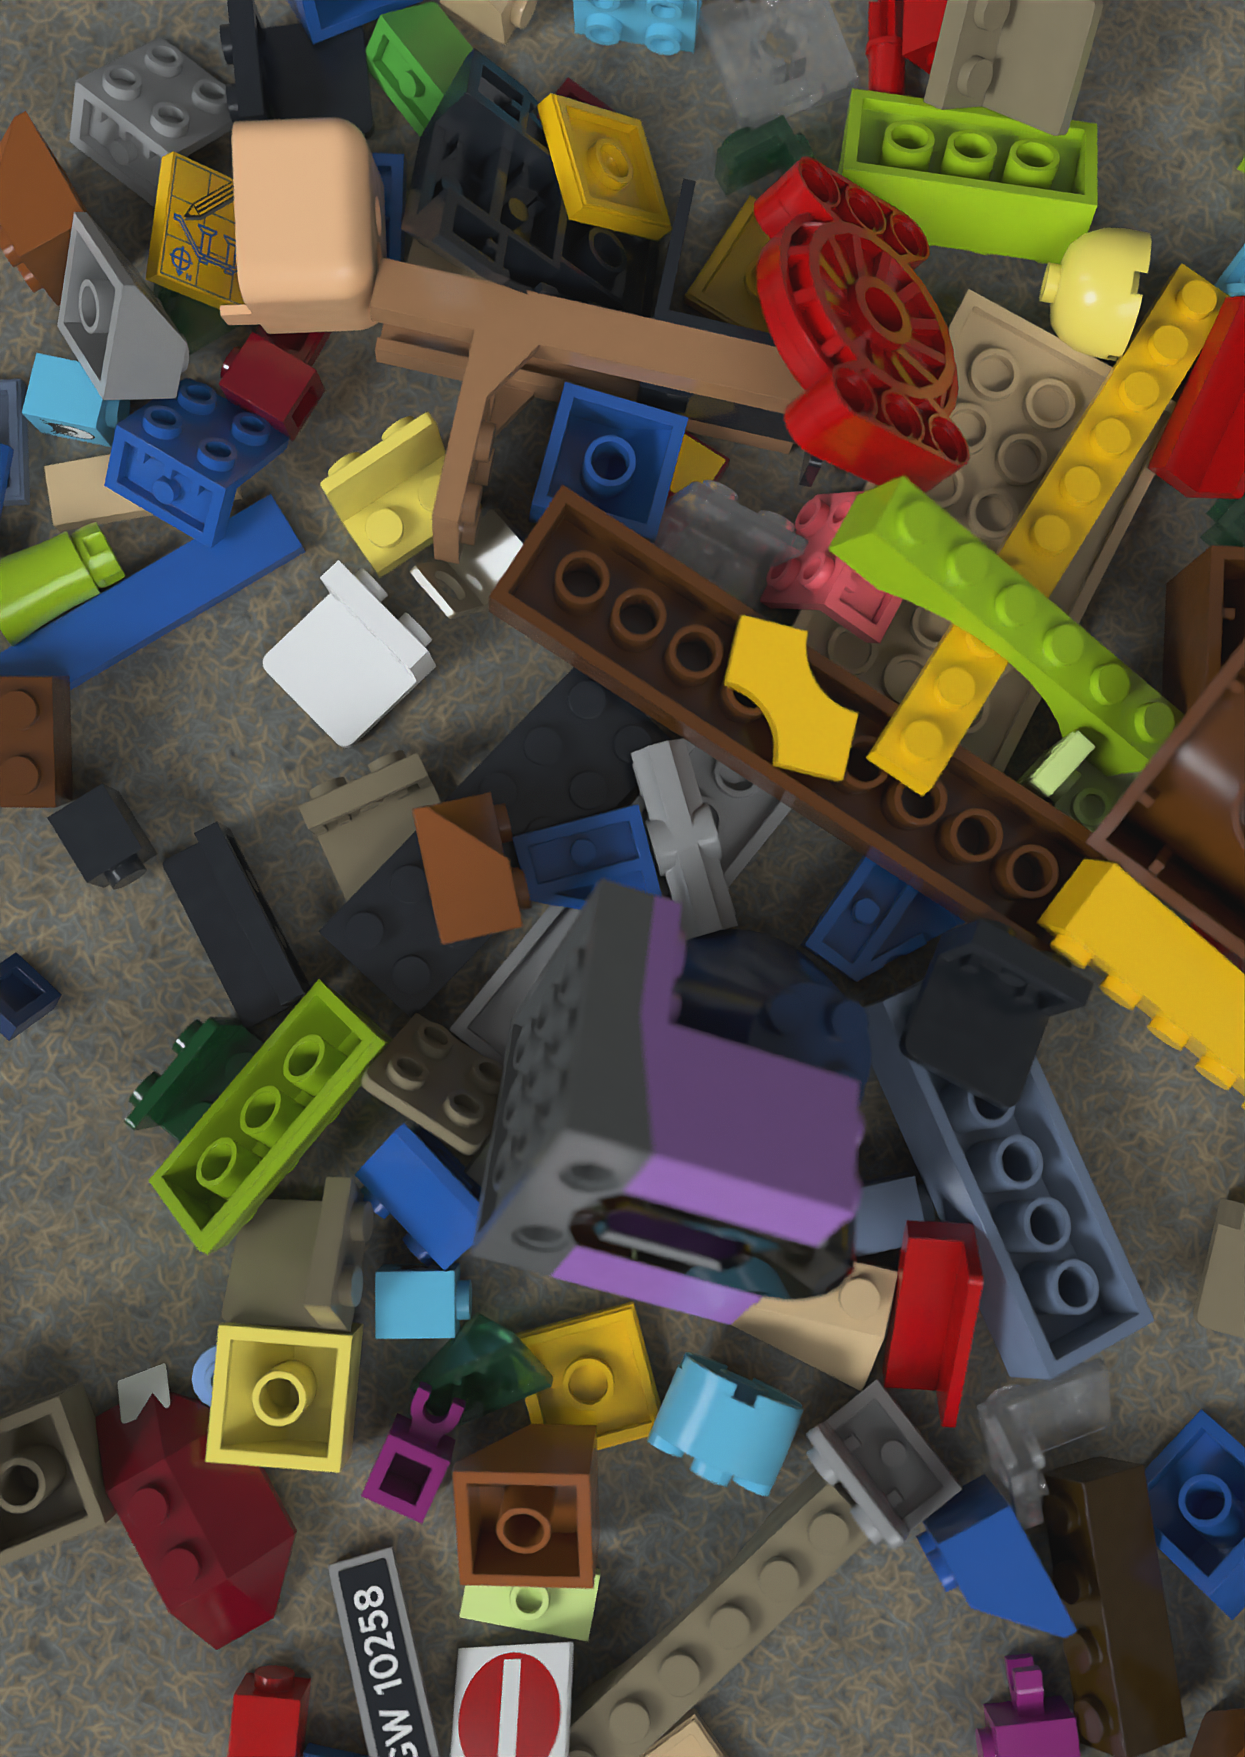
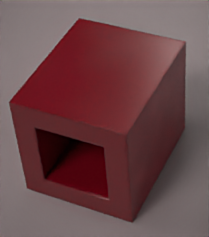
M251 332L242 347L236 346L230 351L220 373L221 380L219 386L229 402L246 412L257 414L266 419L271 427L288 436L291 441L295 440L326 391L316 369L254 332Z

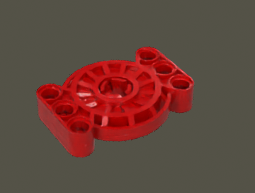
M808 156L801 157L756 199L753 209L761 229L771 239L762 248L757 264V290L764 318L779 355L792 376L805 390L785 408L784 420L793 440L803 450L876 486L905 476L926 494L967 465L970 460V449L967 440L957 425L949 418L955 409L959 390L957 365L949 330L927 287L913 271L927 260L930 255L927 238L917 223L902 211L821 162Z

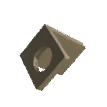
M499 508L490 509L481 519L475 546L463 545L459 564L441 560L416 564L410 573L449 619L483 611L489 606V595L526 540ZM436 578L448 584L456 593L458 599L448 595L440 587Z

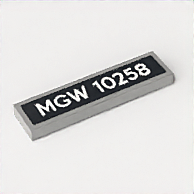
M394 1546L327 1565L369 1757H442Z

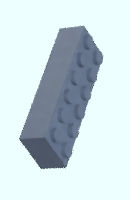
M922 980L863 1007L869 1022L867 1030L871 1042V1065L940 1221L974 1224L983 1272V1287L979 1309L1009 1377L1051 1380L1154 1322L1155 1319L1037 1057L1035 1056L1018 1103L1013 1107L1001 1109L902 1055L899 1049V1041L923 983Z

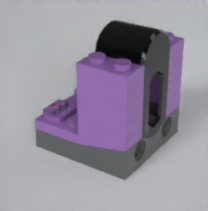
M601 878L511 1019L471 1255L729 1325L753 1304H757L762 1297L779 1300H807L827 1295L840 1288L855 1271L857 1209L862 1195V1182L858 1177V1145L864 1130V1116L861 1112H858L859 1081L674 1025L679 1012L680 995L672 992V988L681 975L686 951V931L682 930L681 926H679L682 904Z

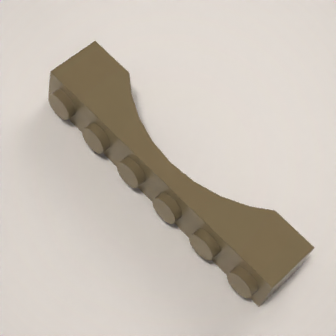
M816 1469L769 1514L737 1556L676 1619L628 1660L580 1692L571 1701L568 1757H640L852 1556L869 1538L859 1527L850 1512V1509L855 1506L856 1502L838 1483L830 1486Z

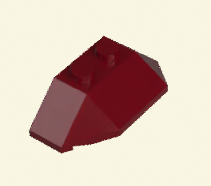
M169 1389V1407L165 1408L152 1393L138 1417L124 1424L121 1422L120 1405L117 1404L95 1417L106 1494L168 1612L215 1650H218L275 1617L297 1530L263 1466L205 1462L210 1406L200 1400L170 1392L171 1389Z

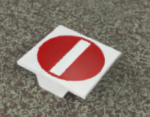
M560 1642L458 1648L450 1757H568L574 1643Z

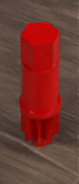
M904 0L869 2L868 43L865 47V54L868 58V91L905 96V57L902 56Z

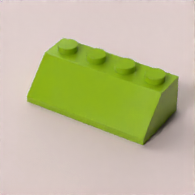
M852 88L838 173L912 218L923 231L929 246L967 250L981 255L994 254L1029 259L1043 264H1048L1049 262L1060 264L1068 246L1082 234L1088 233L1098 205L1096 123L1071 120L1068 132L1065 135L1053 136L985 107L941 110L924 103V98Z
M320 979L316 981L148 1180L196 1248L207 1255L227 1246L241 1228L254 1217L257 1209L282 1179L296 1167L303 1154L324 1129L337 1118L341 1109L361 1087V1079L367 1068L393 1040L367 1014Z

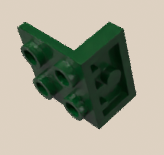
M209 1017L204 1023L196 1019L180 1034L173 1044L172 1050L178 1055L163 1074L160 1075L157 1071L152 1072L135 1089L129 1099V1102L135 1108L124 1120V1123L134 1131L160 1126L177 1141L181 1142L266 1041L250 1028L244 1026L238 1018Z

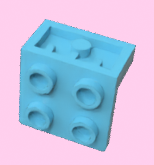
M573 0L575 33L585 35L590 41L601 45H614L619 41L644 44L649 50L662 55L676 54L680 50L694 53L703 0Z

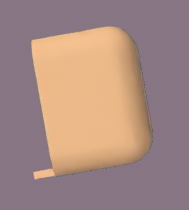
M337 117L235 121L232 128L236 257L239 286L245 304L221 305L220 316L228 325L261 324L267 334L358 331L369 329L376 325L378 322L371 321L370 303L381 257L387 258L384 185L363 133L353 123Z

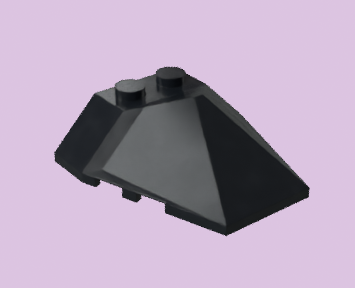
M474 48L465 58L420 137L401 229L454 266L528 295V290L538 294H546L651 318L660 239L656 241L568 219L542 123L532 112L539 102L522 84Z

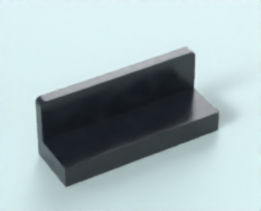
M216 821L195 832L198 843L163 861V868L241 1023L247 1028H251L298 1004L311 987L231 829Z

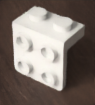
M338 560L320 577L330 594L264 656L263 667L339 746L350 748L418 685L436 665L429 651L425 648L432 641L427 632L408 613L405 612L397 620L381 603L388 594L367 571L361 567L353 575Z

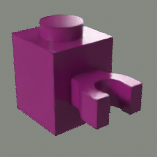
M423 1381L420 1382L412 1400V1419L399 1413L396 1414L361 1494L362 1497L421 1524L451 1462L456 1439L445 1434L458 1424L466 1405V1401L454 1397L450 1410L445 1415H431L425 1407V1402L433 1386Z
M1031 1653L1004 1656L1011 1701L983 1704L986 1727L976 1728L975 1730L978 1757H1080L1076 1718L1061 1695L1044 1697L1041 1669L1038 1665L1034 1666Z

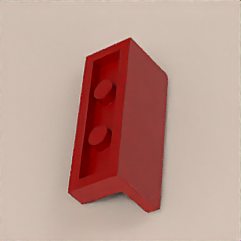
M1245 296L1225 298L1147 466L1149 470L1187 498L1240 499L1245 494Z
M906 1220L882 1366L883 1383L885 1388L936 1391L941 1427L955 1428L983 1287V1272L974 1224Z

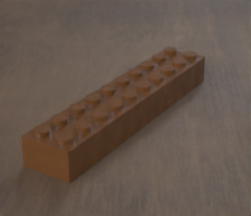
M564 485L561 486L489 595L490 613L967 923L980 918L1000 921L1010 926L1016 932V938L1038 951L1043 950L1056 953L1050 947L1055 937L1037 923L1038 919L1084 859L1111 862L1086 843L1093 834L1092 831L959 744L933 787L923 796L868 760L866 757L899 705L807 644L808 665L817 685L834 703L849 711L858 713L843 780L837 782L773 766L774 739L765 715L749 697L724 685L737 624L741 615L768 622L771 621Z

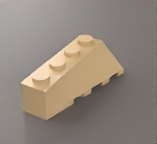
M766 1235L763 1239L761 1263H765L768 1268V1279L764 1294L757 1304H753L731 1325L862 1392L885 1337L898 1271L886 1262L859 1256L852 1258L846 1253Z

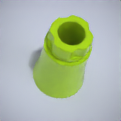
M97 522L79 528L71 536L68 531H65L42 543L0 558V630L13 647L44 624L76 605L101 594L99 588L112 585L126 576Z

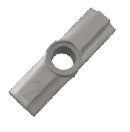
M685 739L667 740L632 752V766L649 820H645L656 864L660 876L666 877L672 901L682 904L679 926H681L682 930L686 931V940L738 926L727 883H725L719 860L723 859L718 833L708 803L703 804Z

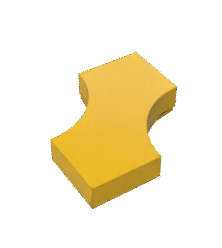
M741 615L737 624L724 685L749 697L765 715L774 739L773 766L837 782L843 780L858 713L849 711L834 703L817 685L807 660L806 639L808 631Z

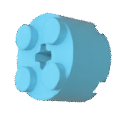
M685 1352L653 1423L647 1442L677 1457H683L684 1452L694 1457L690 1469L711 1482L728 1486L733 1475V1481L756 1494L768 1497L800 1424V1418L804 1411L802 1404L756 1378H753L751 1381L741 1375L728 1371V1366L696 1353Z

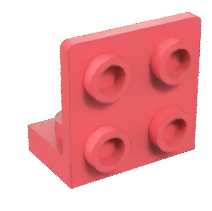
M866 491L817 494L798 513L795 520L796 531L785 552L771 565L766 577L768 585L760 598V602L770 609L820 610L864 642L880 644L903 599L876 589L828 549L855 498Z

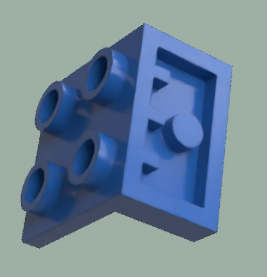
M184 378L179 381L176 399H153L116 424L104 486L200 543L212 548L225 537L237 488L287 449L290 438L271 427L268 421L261 416L246 412L218 395L210 386L196 382L191 378Z

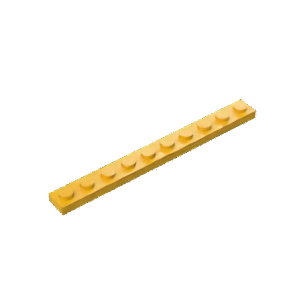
M1183 263L1167 280L1128 342L1122 357H1119L995 553L1047 598L1053 592L1203 348L1225 298L1230 297ZM951 623L866 758L923 796L933 787L1009 662L978 638Z

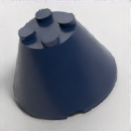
M727 929L686 940L682 972L672 988V992L680 995V1007L674 1025L859 1081L858 1106L860 1105L871 1069L872 1051L867 1030L869 1025L868 1016L858 1002L849 1000L805 954L794 946L771 935L752 930Z

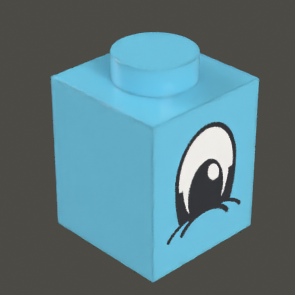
M36 353L22 414L41 433L112 447L116 424L129 416L130 400H103L79 361Z
M452 1263L445 1271L439 1264H431L429 1267L425 1264H383L375 1272V1339L455 1338L460 1330V1320H471L472 1282L471 1280H460V1263Z

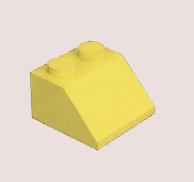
M231 1322L219 1324L205 1462L340 1473L352 1455L363 1324L352 1323L351 1333Z

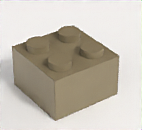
M82 1381L0 1414V1567L102 1526L117 1514L105 1491L96 1418Z

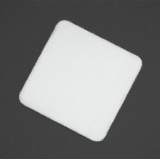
M165 1363L119 1380L117 1383L121 1422L124 1424L138 1417L152 1393L165 1408L170 1406Z

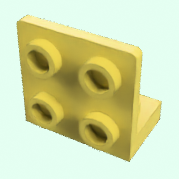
M429 412L422 414L416 419L413 416H407L396 421L383 433V441L362 455L359 452H353L342 457L329 469V477L320 483L338 518L379 578L433 543L432 512L446 452L437 423Z

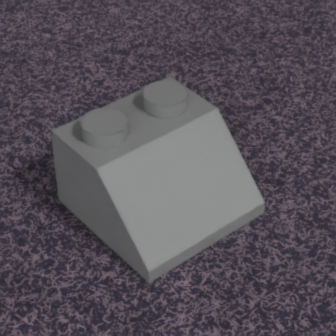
M74 212L57 323L58 329L103 400L176 399L181 372H185L189 364V348L185 336L178 331L163 309L161 301L155 297L137 269L87 212Z

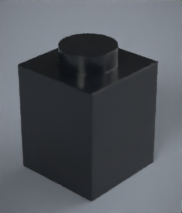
M103 783L47 817L85 881L89 884L103 888L110 884L114 890L127 886L146 873L147 869L143 863L158 855L120 792Z

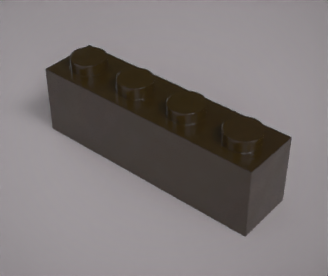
M1099 1456L1039 1473L1043 1497L1042 1513L1047 1524L1053 1563V1583L1064 1608L1077 1630L1072 1635L1063 1638V1649L1068 1661L1074 1700L1073 1714L1076 1718L1080 1743L1114 1757H1138L1187 1737L1144 1464Z

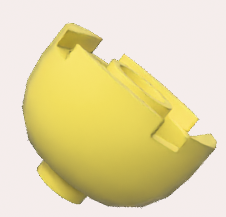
M1126 228L1098 229L1082 234L1068 246L1060 264L1048 263L1042 281L1039 301L1050 303V325L1055 335L1073 350L1095 358L1117 361V357H1122L1132 335L1143 295L1137 294L1140 280L1139 272L1148 273L1152 244L1150 233Z

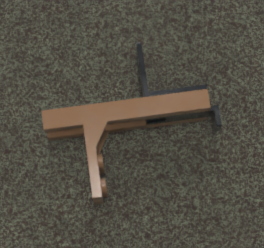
M683 178L653 319L546 294H538L528 290L527 295L497 283L381 257L370 303L371 321L384 323L381 337H377L375 346L376 362L462 381L432 512L434 559L459 564L463 545L475 546L482 516V508L479 507L482 488L489 485L496 449L493 448L495 437L534 398L559 403L565 382L689 417L685 429L687 432L789 454L793 443L796 442L786 427L784 410L791 401L805 390L790 373V370L779 355L770 333L669 310L696 181ZM806 451L804 452L799 485L812 486L821 469L822 459Z

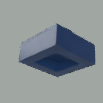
M17 952L0 963V1033L8 1041H11L51 1012L62 996Z

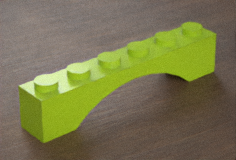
M905 476L857 495L828 548L832 553L876 589L908 600L945 618L975 636L1005 658L1034 686L1047 702L1059 724L1062 739L1071 732L1076 733L1079 731L1096 746L1085 759L1104 775L1112 776L1140 772L1145 768L1182 721L1184 714Z

